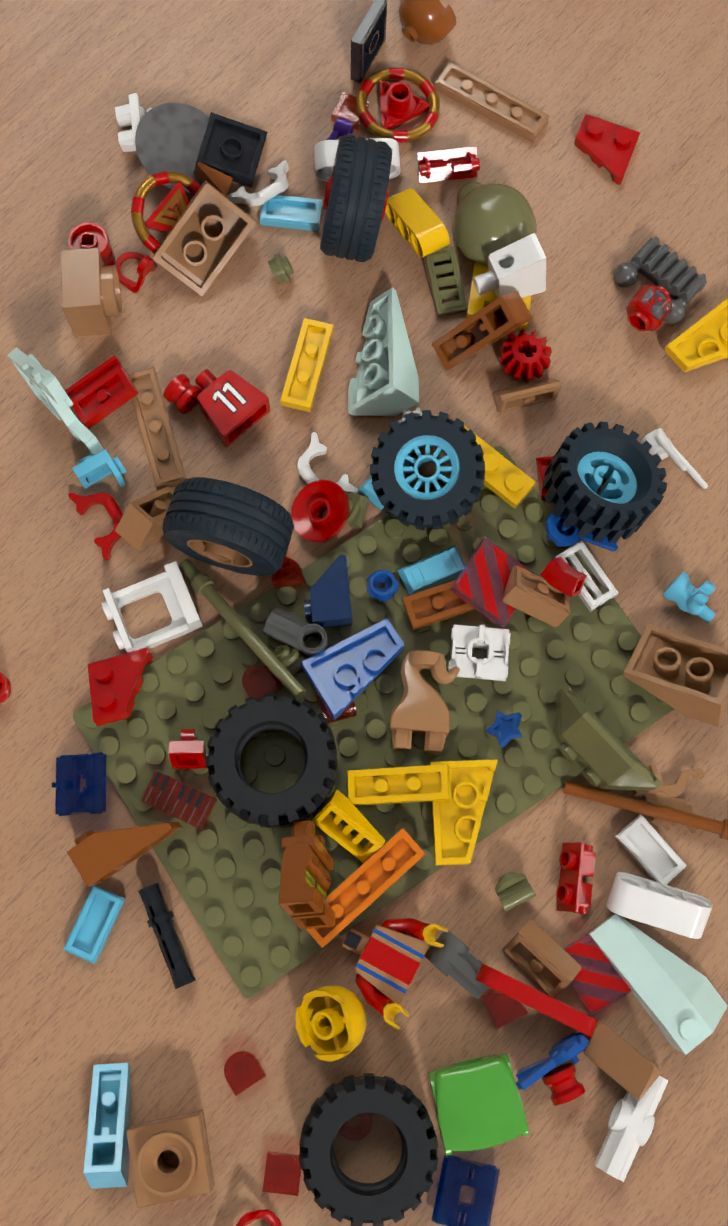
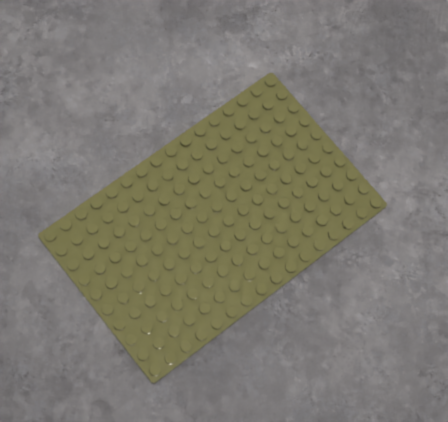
M498 446L494 448L518 467L503 447ZM443 482L439 483V486L441 488H443L446 485ZM484 485L478 502L473 504L472 510L467 516L463 515L458 519L459 522L450 525V523L443 525V529L434 530L433 527L419 530L413 525L406 526L400 523L396 517L393 518L389 514L235 611L269 650L273 652L277 647L285 644L263 633L270 613L278 607L309 624H313L312 620H306L304 600H310L311 587L339 555H346L352 626L324 628L328 637L329 647L387 618L404 643L403 651L335 721L332 719L303 669L293 675L306 690L305 695L298 700L295 699V701L300 703L305 701L312 706L314 712L321 714L335 739L338 762L337 776H335L332 791L325 800L336 789L348 798L347 771L426 766L430 765V762L498 759L481 820L477 844L565 784L566 780L570 781L584 770L575 760L573 762L569 761L558 748L560 744L556 741V694L566 683L623 743H626L674 710L673 707L624 677V671L641 635L614 598H610L604 604L589 612L578 594L570 596V614L557 627H553L516 608L511 616H509L507 604L503 602L504 591L493 545L506 553L510 573L514 565L519 566L520 564L531 573L542 577L540 575L552 559L570 548L558 547L546 537L547 532L544 524L552 513L534 488L514 509ZM435 487L430 489V493L436 492ZM456 545L469 571L467 575L473 597L472 601L475 606L474 610L412 631L402 603V598L409 596L397 570ZM482 546L499 618L486 610L475 563V556ZM578 551L575 552V556L587 570L601 593H607ZM566 558V561L568 562V564H569L573 569H575V568L573 567V565L570 563V561L568 560V558ZM380 570L390 571L398 581V591L392 595L390 600L379 601L378 598H372L368 594L367 586L369 583L367 580L373 572ZM381 583L379 587L385 588V584ZM584 583V587L589 592L593 600H595L596 598L593 596L587 585ZM224 618L144 668L141 676L144 681L140 692L135 696V705L130 718L97 726L93 721L91 702L73 714L75 723L139 827L170 822H179L181 824V829L153 847V850L245 998L253 997L350 931L351 928L356 927L445 866H435L432 801L356 805L355 807L385 839L384 845L403 828L426 854L323 948L306 929H300L291 916L279 905L281 866L284 852L281 848V838L291 837L292 823L291 826L282 828L280 826L265 828L241 820V818L230 812L216 796L208 779L209 772L207 767L203 769H172L169 757V741H181V729H195V737H197V741H204L206 755L208 756L209 748L207 744L209 737L214 736L216 732L215 725L220 718L224 720L229 715L227 710L235 704L239 707L246 703V698L255 696V699L264 698L266 693H275L276 697H284L285 694L292 696ZM454 624L477 627L485 625L487 628L509 629L511 635L507 665L508 678H506V681L456 677L449 684H440L432 677L431 670L425 669L420 671L422 677L441 695L449 709L450 729L448 736L445 738L442 753H425V736L413 734L410 751L393 750L392 733L389 732V723L392 709L400 701L404 693L401 668L406 655L411 651L441 653L445 657L446 671L448 672L451 657V631ZM312 636L306 640L305 646L316 648L321 644L322 639ZM472 648V657L477 659L487 658V649ZM497 711L507 716L519 712L522 717L518 728L523 737L511 739L502 748L497 737L488 734L485 730L495 723ZM268 730L257 734L245 745L241 756V769L247 782L254 788L267 793L281 792L293 786L301 777L305 765V755L301 744L291 734L281 730ZM157 773H161L156 786L152 788L151 784ZM166 776L170 777L165 790L161 792L160 788ZM183 784L187 785L182 798L178 800L177 796ZM193 788L196 792L191 802L187 804L186 800ZM200 793L205 794L199 807L195 809L194 805ZM317 810L313 811L303 821L312 820ZM344 820L341 821L343 826L347 824ZM315 825V834L323 835L326 839V850L334 859V870H328L332 881L326 892L327 897L364 863ZM353 829L350 833L354 837L358 832ZM364 838L359 844L364 847L369 840Z

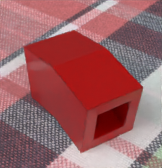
M562 557L552 559L540 574L554 589L571 597L581 593L587 577L586 574L573 569Z

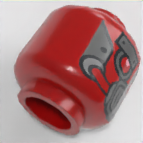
M654 285L641 287L626 307L629 323L635 329L643 332L658 329L673 309L668 291L661 286Z

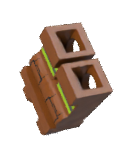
M311 820L293 822L291 837L281 838V848L284 852L281 866L279 905L291 916L300 929L335 926V912L326 902V892L332 881L328 870H334V859L326 850V839L323 835L315 834V824Z

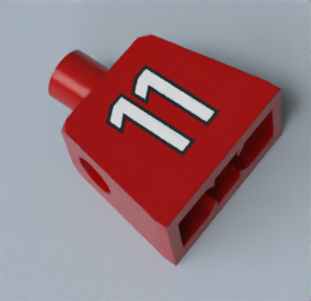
M206 369L195 379V383L203 390L197 396L199 408L226 448L270 411L269 398L232 370L226 371L217 379Z

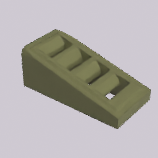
M454 247L440 249L425 256L424 268L437 316L442 317L466 312L468 308ZM448 273H450V275H451V276H448V277H443V278H438V279H437V277H436V276H438V275H443V274H448ZM454 286L453 289L439 291V288ZM457 297V301L442 304V299Z

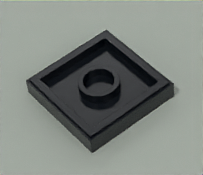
M387 0L373 1L351 39V80L355 82H362L386 40Z
M211 112L196 165L198 162H201L232 177L233 182L252 188L268 132Z

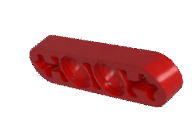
M482 963L475 978L476 981L592 1037L598 1020Z

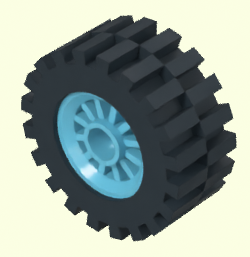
M422 410V416L414 417L412 412L404 415L406 420L398 423L397 420L393 421L389 425L391 430L387 434L382 432L378 437L379 445L377 448L373 447L371 454L373 463L370 464V475L373 481L371 483L386 511L393 518L396 517L400 523L406 526H416V529L425 530L426 527H433L434 530L443 529V525L449 523L453 525L459 522L458 519L461 516H467L472 510L473 504L478 502L485 479L483 450L481 445H478L476 442V435L471 429L467 431L464 428V422L458 418L452 421L449 419V415L444 412H439V416H434L431 414V410ZM430 447L436 448L433 456L430 455ZM421 448H425V455L423 456L419 450ZM413 452L417 455V460L410 456ZM442 452L446 454V456L437 460ZM407 461L414 466H405V463ZM449 461L451 462L452 467H441ZM433 463L437 467V471L432 477L426 478L419 474V468L422 464ZM404 473H414L406 479L404 478ZM441 473H451L450 479ZM418 480L414 488L409 486V484ZM440 480L446 485L441 488L437 481ZM423 484H425V493L419 492ZM431 484L434 485L436 492L430 493Z

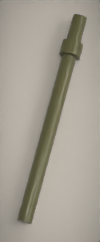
M189 559L183 560L179 564V568L191 581V587L199 596H205L296 700L302 698L306 693L304 687L214 588V582L206 573H200Z

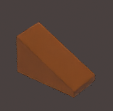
M198 162L193 174L202 184L206 180L223 195L227 196L233 178Z

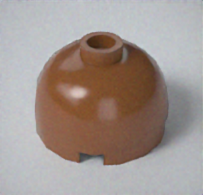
M401 0L399 17L403 27L402 32L411 42L417 41L427 45L436 44L443 40L456 26V17L449 4L444 8L439 0Z

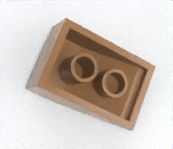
M205 180L152 259L200 296H203L257 222Z
M647 624L624 671V677L683 715L718 727L728 705V649Z

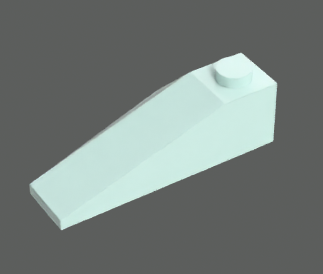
M390 288L369 304L362 335L366 337L362 352L357 353L355 362L359 364L356 378L350 379L348 387V413L352 416H397L404 410L419 403V377L398 295L394 288Z
M615 913L589 933L592 940L610 961V964L621 979L629 986L632 994L673 1049L687 1055L714 1032L728 1005L707 977Z

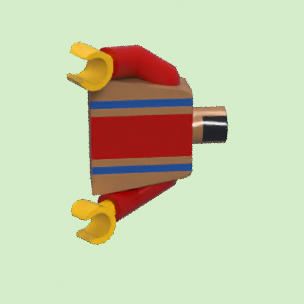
M413 918L387 919L381 926L376 925L370 937L353 928L350 929L342 947L360 956L354 967V970L357 972L355 982L365 1001L379 1014L384 1016L386 1023L393 1028L400 1029L394 1022V1017L397 1013L402 1012L409 1017V1012L400 1003L429 945L438 948L444 946V944L436 942L435 935L440 930L448 933L446 927L438 924H428Z

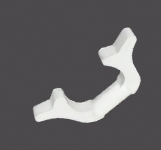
M287 160L282 161L277 167L268 170L270 178L275 179V182L266 188L250 194L242 186L236 192L226 197L235 204L242 203L250 206H260L281 192H284L289 186L286 173L290 168Z
M316 432L311 434L310 446L299 458L297 465L298 474L301 475L307 485L319 480L310 468V460L327 453V447L319 443ZM342 475L336 484L342 487L346 494L349 492L358 494V489L349 483L348 475Z

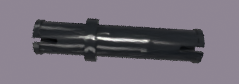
M159 882L140 889L138 893L141 896L149 918L147 924L149 928H153L174 988L177 989L195 981L196 979L172 920L175 916L172 910L169 911L165 903Z

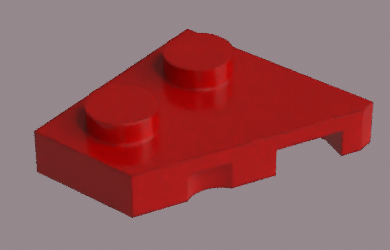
M585 113L574 145L583 153L588 154L592 162L599 168L604 166L614 176L612 181L621 185L641 132Z
M148 647L88 664L93 721L97 726L130 718L135 705V696L140 692L144 681L141 677L146 663H151L152 653Z

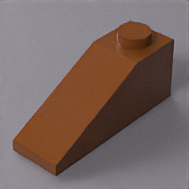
M518 291L501 295L433 342L432 346L447 371L507 336L531 320L532 316Z
M170 822L95 833L93 830H90L76 838L74 841L76 846L67 851L87 887L96 886L174 834L182 826L179 822Z

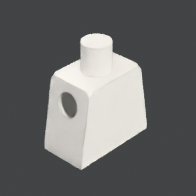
M535 233L491 253L488 256L489 272L473 277L474 285L479 295L494 290L498 298L501 295L518 291L521 298L546 291V256Z

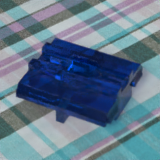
M101 752L91 753V755H62L56 758V782L52 783V788H56L55 815L69 816L71 814H100L106 812L107 754ZM83 777L85 779V787L80 792V778Z
M452 1155L444 1156L431 1220L445 1226H490L500 1169L494 1165L485 1163L483 1165V1163ZM463 1185L472 1187L474 1190L471 1204L459 1201L460 1190Z

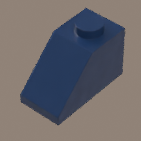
M339 555L311 587L310 600H304L306 620H312V623L318 624L323 628L352 626L346 555Z

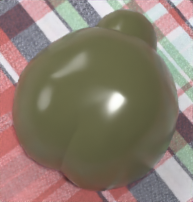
M471 182L460 189L457 197L458 207L453 218L452 236L454 244L460 247L462 253L468 259L488 266V256L491 253L530 234L535 233L536 235L537 225L533 210L524 195L515 188L503 184L483 185L478 182Z

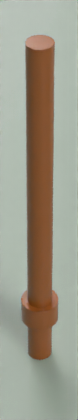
M565 781L563 793L715 833L719 835L720 839L728 840V819H724L722 822L572 781Z

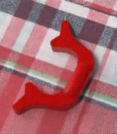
M70 492L68 497L76 504V511L80 515H84L91 506L96 504L103 505L114 523V529L104 537L95 538L94 543L101 547L102 557L107 561L110 560L112 548L121 538L115 531L123 516L117 502L110 494L105 492L88 496H80Z

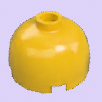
M326 985L312 990L302 997L304 998L302 1005L297 1007L295 1013L296 1030L305 1048L311 1046L318 1053L314 1055L316 1058L332 1062L347 1056L361 1043L366 1030L367 1019L363 1004L355 993L342 986Z

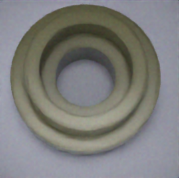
M278 253L275 254L274 259L268 261V264L277 283L291 282L289 275L294 272L286 256L281 258Z

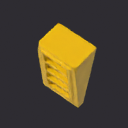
M338 789L324 801L311 820L362 863H365L385 843V839ZM342 820L347 823L345 826L342 825ZM353 829L358 832L354 837L350 833ZM364 838L369 840L364 847L359 844Z

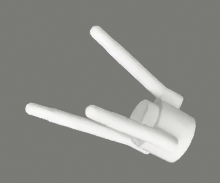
M662 428L656 429L642 438L641 444L647 440L652 445V448L649 450L651 455L658 453L661 460L669 456L681 471H687L703 489H707L708 484L674 447Z

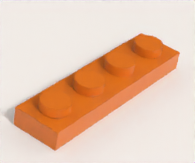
M402 828L326 897V902L335 912V926L306 930L323 948L426 853Z

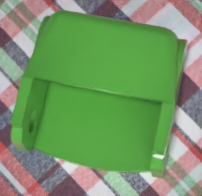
M507 1053L471 1059L442 1066L428 1072L436 1118L446 1156L451 1155L452 1151H474L490 1148L508 1142L520 1135L522 1137L529 1135L523 1104L517 1090L511 1062Z

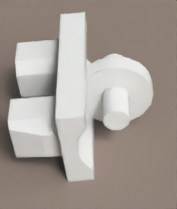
M137 93L128 95L129 104L115 107L116 118L120 128L132 125L131 130L118 132V142L123 152L136 151L135 134L140 120L145 115L144 108L139 106Z

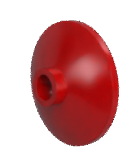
M317 480L306 485L296 496L291 509L295 531L302 538L311 542H323L331 539L341 531L347 521L349 500L342 487L335 482ZM327 510L326 515L322 518L323 512Z

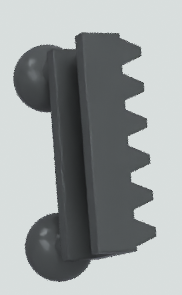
M658 237L650 238L632 257L630 263H622L614 271V280L621 287L632 286L637 281L639 272L656 286L665 288L670 297L674 299L671 300L673 309L664 321L668 324H676L683 319L685 308L707 283L704 273L698 275L695 266L689 268L687 260L685 258L679 260L676 251L670 253L667 244L661 246Z

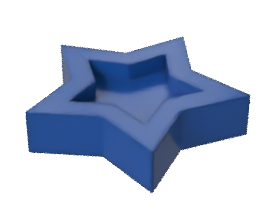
M497 711L495 723L485 731L497 737L499 745L504 748L511 739L523 737L518 728L522 715L518 712L507 716Z

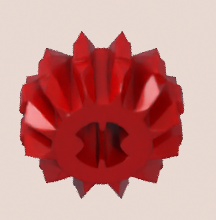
M523 328L519 331L518 336L511 332L508 335L507 342L501 344L500 351L502 354L499 357V363L505 365V375L514 373L515 382L520 379V376H524L527 383L532 380L533 376L540 379L543 376L544 370H547L550 366L551 347L545 346L547 342L546 337L536 338V329L531 332V335H527Z

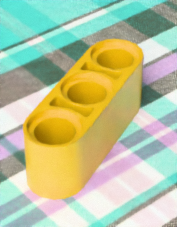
M408 188L388 198L385 213L389 221L420 258L450 244L449 234L445 225L413 188Z

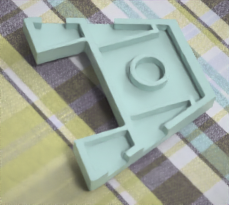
M17 347L11 351L7 357L35 396L59 421L62 420L71 434L79 442L82 441L86 445L91 455H96L103 451L104 448L96 436L71 411L70 407L74 404L56 377L49 370L44 369L32 354L27 356Z

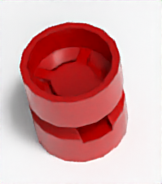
M85 222L75 226L70 231L68 237L70 250L98 248L104 265H115V256L108 235L103 227L96 223Z

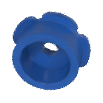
M380 570L373 572L367 580L369 583L367 586L368 594L372 598H378L379 601L390 600L392 595L398 591V581L390 571ZM384 583L385 588H380L379 585Z

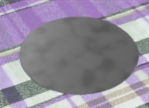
M165 103L149 110L140 120L135 134L136 151L145 170L150 175L162 171L179 172L191 177L201 186L202 183L193 172L209 116L193 106L182 103ZM175 183L164 184V186L170 189L175 185ZM184 187L185 192H186V193H190V192Z

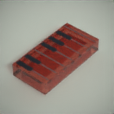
M156 770L140 801L203 830L217 799Z

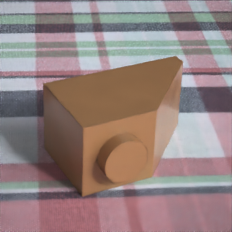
M168 486L130 502L115 531L137 551L158 542L164 536L162 525L174 491Z

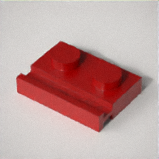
M115 355L65 390L74 405L72 406L82 424L88 429L139 394L128 373L122 367L121 361Z

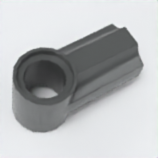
M278 607L270 613L263 629L264 634L289 647L296 648L307 659L329 648L327 634L324 628L318 624H309ZM312 636H317L322 639V642L316 648H308L305 646L306 640Z
M443 931L436 942L444 944V946L438 948L432 945L424 957L446 976L450 975L478 1000L489 988L475 980L482 962L468 952L469 948L450 931L448 933Z

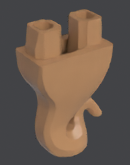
M411 651L403 660L401 680L404 693L400 701L392 709L389 723V732L392 733L393 750L410 751L413 734L425 736V753H442L445 738L448 736L450 729L449 709L441 695L422 677L420 671L425 669L431 670L432 677L436 682L440 684L451 683L456 678L460 668L455 666L447 672L446 660L443 654L432 651Z

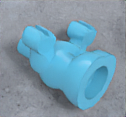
M685 571L662 594L667 600L674 601L680 610L692 615H698L707 624L716 615L715 612L705 605L709 595L715 590L716 586L706 580L699 588H695L690 583V578Z

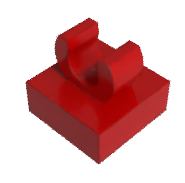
M181 729V741H169V757L172 769L206 768L207 755L204 741H197L195 729Z

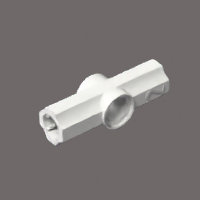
M659 1076L640 1101L627 1091L624 1098L616 1103L608 1121L609 1132L594 1163L597 1168L624 1182L639 1146L645 1145L652 1133L655 1123L653 1115L662 1098L668 1080Z

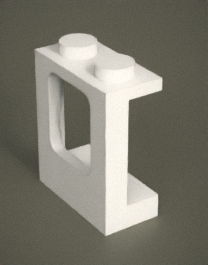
M176 561L164 566L166 572L112 593L109 588L102 590L106 601L101 602L108 621L111 619L115 621L118 630L113 631V636L120 650L125 648L129 653L147 647L150 649L203 627ZM154 593L162 594L172 618L171 624L140 638H131L121 615V608Z

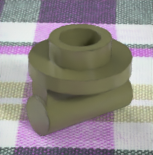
M349 492L346 494L349 500V514L346 523L352 528L362 529L369 498L358 495L355 492Z
M281 645L272 652L292 675L302 669L301 662L305 659L296 648Z
M508 872L500 877L495 887V892L500 898L499 900L505 911L536 896L523 873Z

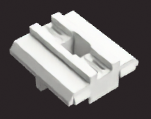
M454 624L451 631V657L448 672L456 666L460 668L456 677L506 681V678H508L507 665L511 635L509 629L487 628L485 625L477 627ZM472 648L487 649V658L477 659L472 657Z

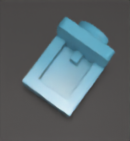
M106 449L96 455H88L82 458L78 465L72 468L84 489L110 474H113L120 487L126 485L122 477L123 474L127 473L117 456L111 459Z

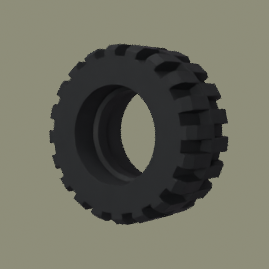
M266 693L264 698L255 699V696L246 698L245 704L239 707L235 704L227 710L229 715L224 720L219 719L215 725L216 732L214 736L209 737L207 744L209 753L206 756V767L209 772L208 779L210 785L221 803L230 812L241 818V820L265 828H271V826H280L281 828L291 826V823L299 820L303 821L313 811L318 810L323 805L327 795L332 791L338 767L333 733L329 730L326 720L321 714L314 712L312 706L305 701L302 703L295 701L293 696L285 694L284 697H276L275 693ZM268 730H281L291 734L301 744L305 755V765L301 777L293 786L277 793H267L254 788L247 782L241 769V756L245 745L257 734Z
M364 1073V1076L354 1077V1075L343 1078V1081L336 1085L333 1083L325 1089L320 1098L317 1097L302 1127L299 1143L300 1169H302L304 1174L303 1181L307 1190H311L314 1194V1201L321 1209L326 1207L331 1211V1217L339 1222L344 1218L351 1221V1226H362L363 1223H373V1226H384V1221L393 1219L394 1223L405 1218V1211L409 1208L414 1211L422 1203L421 1196L424 1192L428 1193L433 1184L432 1175L434 1171H437L438 1141L433 1123L425 1106L413 1094L412 1090L404 1084L397 1083L391 1077L385 1075L384 1077L375 1076L374 1073ZM361 1113H376L386 1117L395 1125L402 1140V1156L396 1170L387 1178L375 1183H361L350 1179L341 1171L335 1159L334 1143L339 1129L348 1119Z

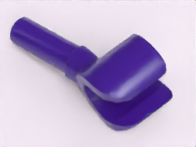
M338 118L334 124L333 132L327 140H337L339 136L352 135L354 131L352 127L353 122L345 118Z

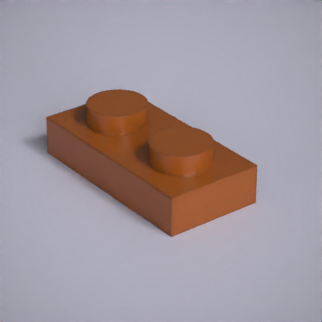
M461 578L402 598L412 631L474 610L475 606L472 599L459 588L458 583Z

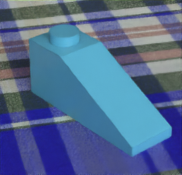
M129 1063L93 1065L83 1174L91 1189L127 1187L130 1154L126 1131L130 1128Z

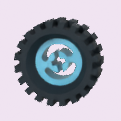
M591 422L584 424L581 430L577 427L566 437L545 470L544 475L546 477L543 480V489H549L544 496L546 503L554 502L555 506L551 512L555 518L562 515L565 518L562 525L568 530L574 525L579 529L576 535L585 538L590 533L593 534L592 541L601 543L606 536L609 543L617 542L621 536L625 540L634 532H637L664 498L662 494L667 489V483L662 480L666 477L665 468H657L662 461L658 453L651 455L649 450L652 448V445L647 440L643 444L638 442L636 439L639 434L633 430L629 435L623 433L624 426L615 424L613 429H609L608 422H599L596 428H594ZM603 478H605L607 481L602 486L599 496L595 492L600 487Z

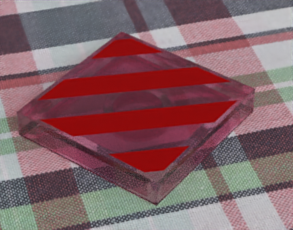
M485 537L475 549L450 591L503 628L508 624L516 611V608L503 602V594L514 565H517L533 574L535 573Z
M595 928L562 948L581 966V970L570 985L590 1017H593L632 991L589 935Z

